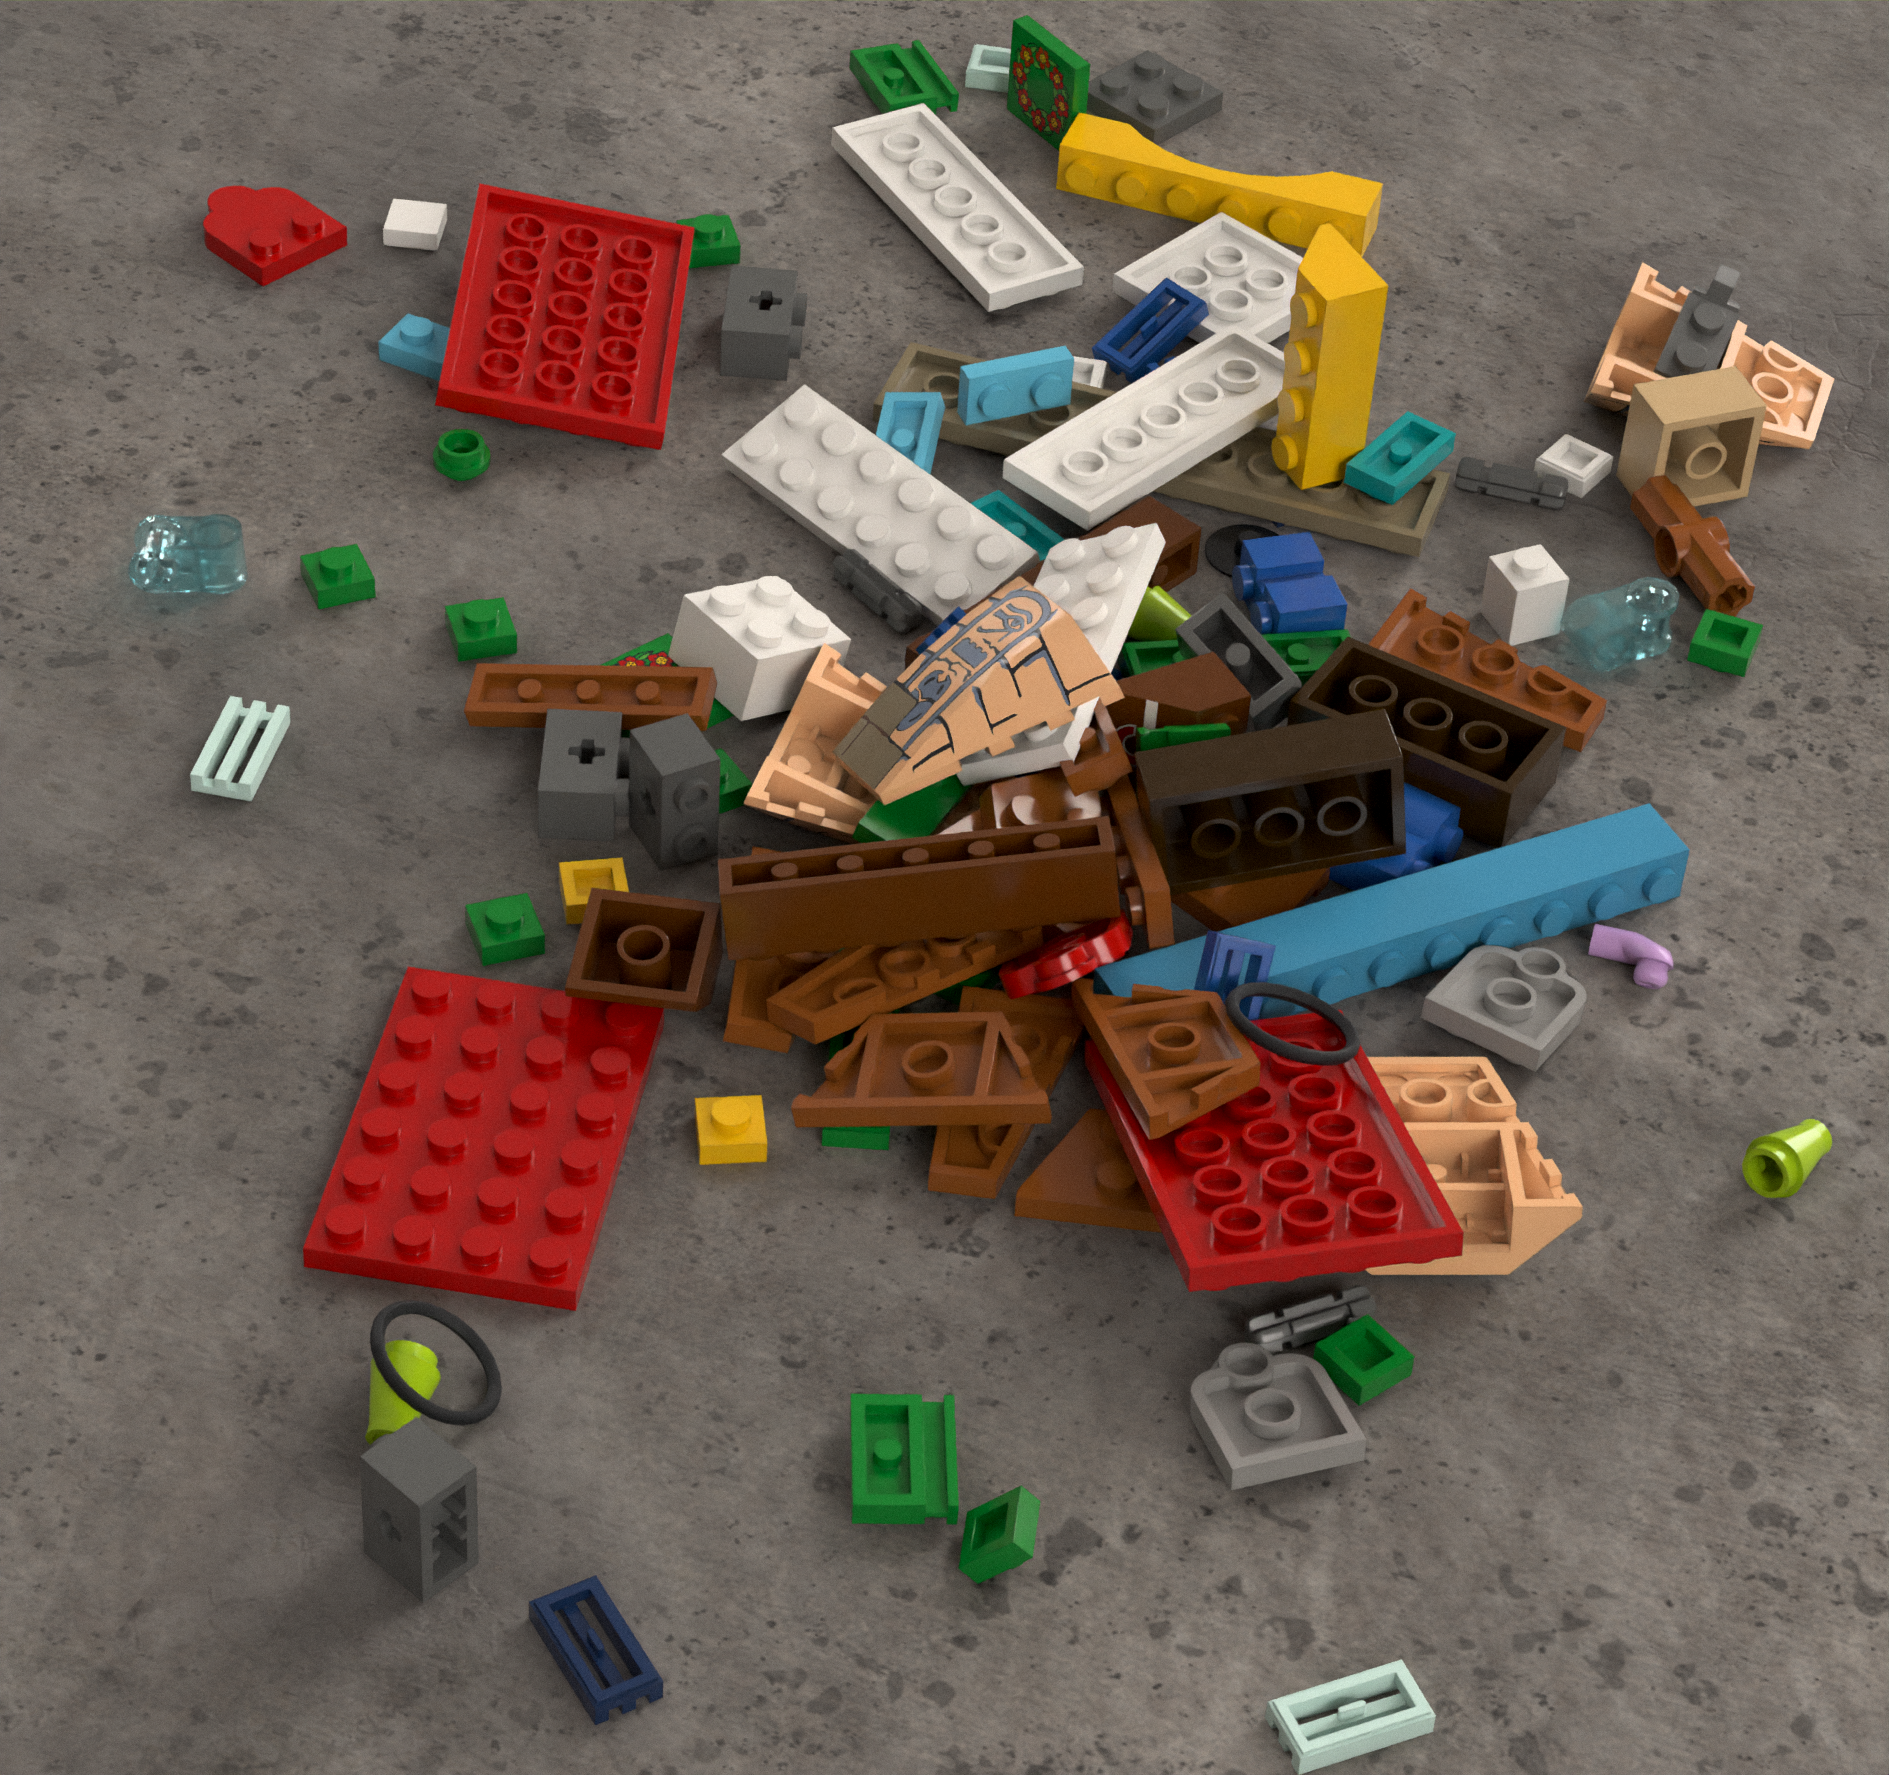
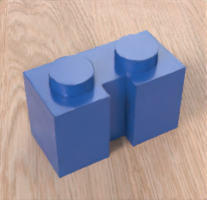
M1310 532L1242 541L1240 565L1233 567L1232 584L1236 598L1239 601H1245L1250 611L1251 624L1260 634L1342 630L1345 626L1348 604L1333 576L1324 575V559Z

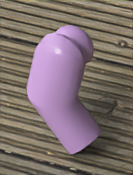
M1595 924L1588 955L1635 965L1633 979L1639 986L1649 989H1660L1665 986L1668 980L1667 973L1673 969V958L1670 951L1642 934Z

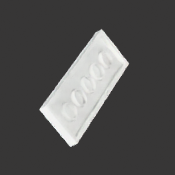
M924 103L832 127V147L988 312L1005 309L1011 305L1042 296L1054 295L1059 291L1082 285L1084 266Z
M1233 323L1005 458L1002 478L1088 531L1279 414L1277 400L1283 385L1285 370L1284 352Z
M805 384L721 454L727 470L843 555L848 549L857 550L870 561L869 564L876 566L904 590L903 593L909 594L921 604V614L937 626L958 606L962 610L968 609L992 594L1001 585L1008 584L1018 576L1034 568L1040 562L1036 550Z
M1157 523L1136 528L1122 526L1110 531L1106 535L1081 541L1076 538L1064 540L1050 548L1034 584L1037 590L1072 616L1110 673L1113 670L1166 543ZM1099 697L1071 709L1075 720L1050 731L1047 722L1044 721L1011 736L1015 747L994 757L982 749L960 759L962 771L956 773L963 786L1061 766L1059 761L1072 759L1074 762L1080 749L1079 741L1085 728L1090 725L1094 715L1093 710Z

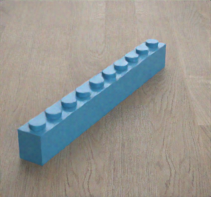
M1649 803L1218 932L1275 945L1267 983L1292 987L1311 994L1328 1004H1334L1340 1000L1378 988L1389 987L1398 982L1427 973L1448 969L1453 965H1457L1471 950L1479 946L1496 945L1512 948L1680 896L1690 849ZM1207 935L1097 967L1094 972L1093 994L1132 998L1133 984L1160 986L1173 991L1194 990ZM1245 953L1237 987L1244 984L1251 954ZM1263 997L1258 1020L1290 1016L1307 1011L1308 1009L1287 1001Z

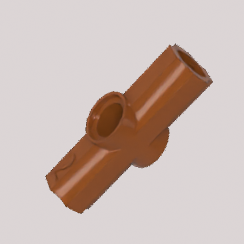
M1666 475L1648 478L1640 489L1633 492L1630 509L1654 539L1655 558L1661 572L1666 577L1681 575L1705 609L1736 617L1745 605L1752 602L1755 586L1730 555L1729 537L1724 524L1718 517L1702 518L1678 485L1673 484Z

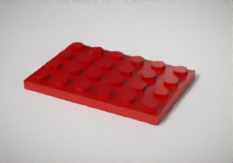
M479 183L435 406L451 408L463 413H476L511 420L518 424H531L566 431L574 435H587L622 442L635 447L642 446L661 450L667 422L695 227Z
M408 966L303 1246L304 1267L576 1311L662 1034L664 1008L565 996V991Z
M1316 1013L1250 1021L1268 1034L1303 1048L1319 1051H1339L1346 1045L1345 1036L1333 1024ZM1244 1036L1260 1061L1259 1086L1160 1138L1149 1140L1094 1041H1085L1086 1067L1189 1292L1201 1290L1221 1291L1231 1286L1269 1281L1289 1282L1299 1277L1336 1272L1357 1273L1367 1268L1404 1263L1425 1264L1435 1259L1462 1256L1464 1232L1361 1045L1356 1056L1348 1062L1332 1066H1319L1284 1058L1264 1049Z

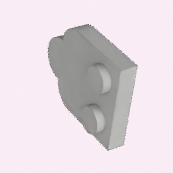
M1484 945L1471 950L1425 997L1420 1018L1444 1028L1454 1036L1465 1038L1497 1053L1511 1063L1522 1065L1536 1072L1580 1024L1587 1000V993L1578 981L1568 976L1564 960L1553 951L1539 947H1530L1516 952L1502 946Z
M1236 1343L1226 1347L1212 1365L1211 1370L1201 1373L1192 1383L1190 1397L1191 1419L1230 1490L1365 1460L1366 1438L1324 1367L1308 1356L1294 1353L1273 1356L1260 1345Z

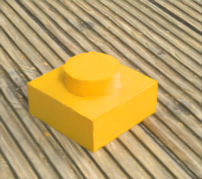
M623 857L559 862V885L566 925L583 922L591 888L629 892Z
M762 1095L695 1098L694 1119L699 1165L767 1162V1135Z

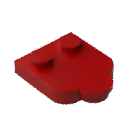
M226 186L212 192L207 200L209 214L203 221L205 246L262 287L348 245L346 226L286 188L267 187L255 191L245 186Z
M1120 909L1121 917L1101 919L1093 924L1082 925L1044 941L1043 946L1003 963L998 975L1008 998L1016 999L1060 987L1090 973L1097 967L1105 966L1123 957L1131 946L1133 930L1124 909Z

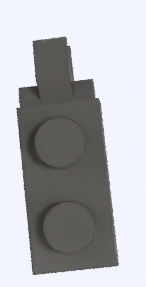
M1720 264L1708 290L1695 285L1692 293L1689 292L1655 366L1654 373L1666 378L1716 370L1740 316L1738 312L1741 304L1729 299L1740 276V272Z

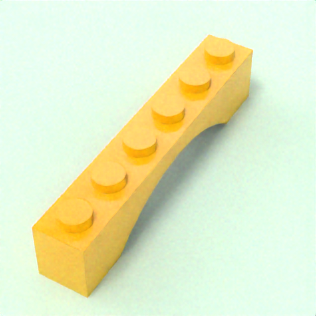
M1080 112L1060 143L1056 189L1197 223H1203L1218 213L1223 212L1273 241L1308 249L1319 225L1331 223L1361 257H1363L1377 229L1383 183L1333 171L1312 175L1276 177L1247 175L1215 169L1191 162L1162 149L1143 137L1130 124Z

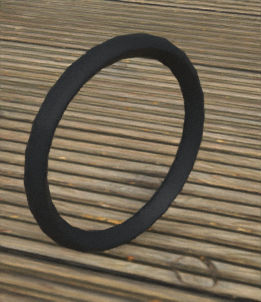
M1251 982L1239 985L1230 991L1225 1001L1229 1019L1244 1036L1264 1049L1284 1058L1305 1064L1332 1066L1346 1063L1358 1053L1360 1040L1353 1024L1340 1011L1327 1002L1301 990L1280 984ZM1245 997H1268L1296 1004L1318 1014L1333 1024L1345 1036L1346 1045L1339 1051H1319L1290 1044L1268 1034L1250 1022L1241 1013L1239 1003Z
M417 1300L394 1302L384 1307L375 1317L370 1331L371 1352L376 1367L385 1382L398 1397L414 1410L444 1424L458 1426L477 1424L491 1416L500 1401L502 1392L501 1376L494 1356L474 1329L448 1310L429 1302ZM401 1315H422L439 1322L458 1335L475 1353L484 1368L487 1378V1392L483 1402L472 1410L454 1411L432 1403L411 1388L398 1374L388 1358L384 1336L389 1323Z

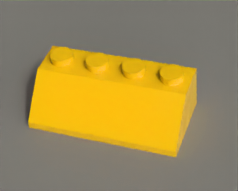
M1331 223L1319 225L1298 267L1295 294L1290 300L1291 324L1289 339L1284 347L1285 370L1283 385L1277 400L1279 409L1277 431L1271 445L1273 459L1277 467L1285 471L1300 490L1344 479L1346 464L1365 448L1388 293L1387 283Z

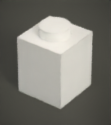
M1541 544L1489 556L1480 612L1501 639L1511 646L1557 635L1560 633L1569 578Z

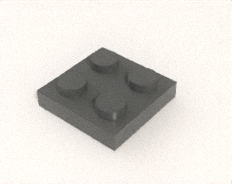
M1147 50L1089 81L1087 110L1098 117L1130 124L1143 137L1159 145L1222 110L1224 92L1204 82L1200 77L1190 74L1166 61L1161 55Z

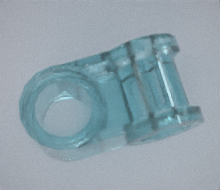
M224 514L206 516L154 515L143 519L136 527L134 543L138 551L130 559L128 574L131 581L141 590L155 594L167 592L223 594L239 589L248 578L242 526L234 517ZM157 531L160 532L158 546L154 542V535ZM159 562L163 567L161 577H157Z
M1655 577L1639 578L1629 584L1598 594L1585 595L1577 599L1564 612L1560 621L1561 630L1596 671H1611L1623 664L1648 656L1660 655L1668 650L1672 642V630L1669 626L1670 615L1678 608L1679 593L1675 586L1663 579Z

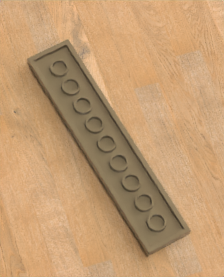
M910 342L873 404V422L879 423L885 392H940L945 404V410L938 438L948 440L956 445H968L1001 453L1009 457L1117 392L1072 381L1070 405L965 425L957 413L960 366L985 362L987 360ZM1256 427L1153 490L1170 498L1186 499L1218 507L1226 512H1238L1283 523L1284 526H1295L1327 534L1339 540H1351L1383 548L1392 553H1404L1420 557L1448 492L1450 473L1433 469L1393 505L1375 499L1367 493L1344 483V479L1300 490L1287 473L1277 467L1273 459L1271 445L1272 440L1276 437V431Z

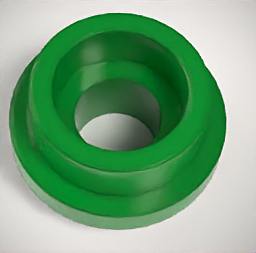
M454 429L444 433L433 450V465L439 473L457 481H467L484 473L489 468L491 462L490 450L485 444L483 437L469 429Z

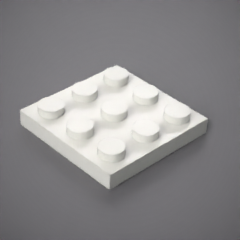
M1220 212L1114 273L1112 292L1136 306L1167 277L1207 303L1209 315L1187 335L1190 338L1201 343L1234 323L1266 343H1270L1290 330V300L1295 294L1297 271L1303 258L1225 213ZM1173 298L1155 316L1158 317L1176 299Z

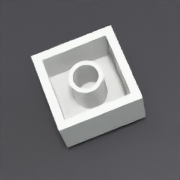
M764 576L758 580L729 586H716L710 590L685 594L668 656L680 667H713L717 680L714 697L740 721L792 710L823 644L826 643L841 654L838 663L844 666L851 639L836 627L826 614L815 609L794 591L790 583L778 576Z

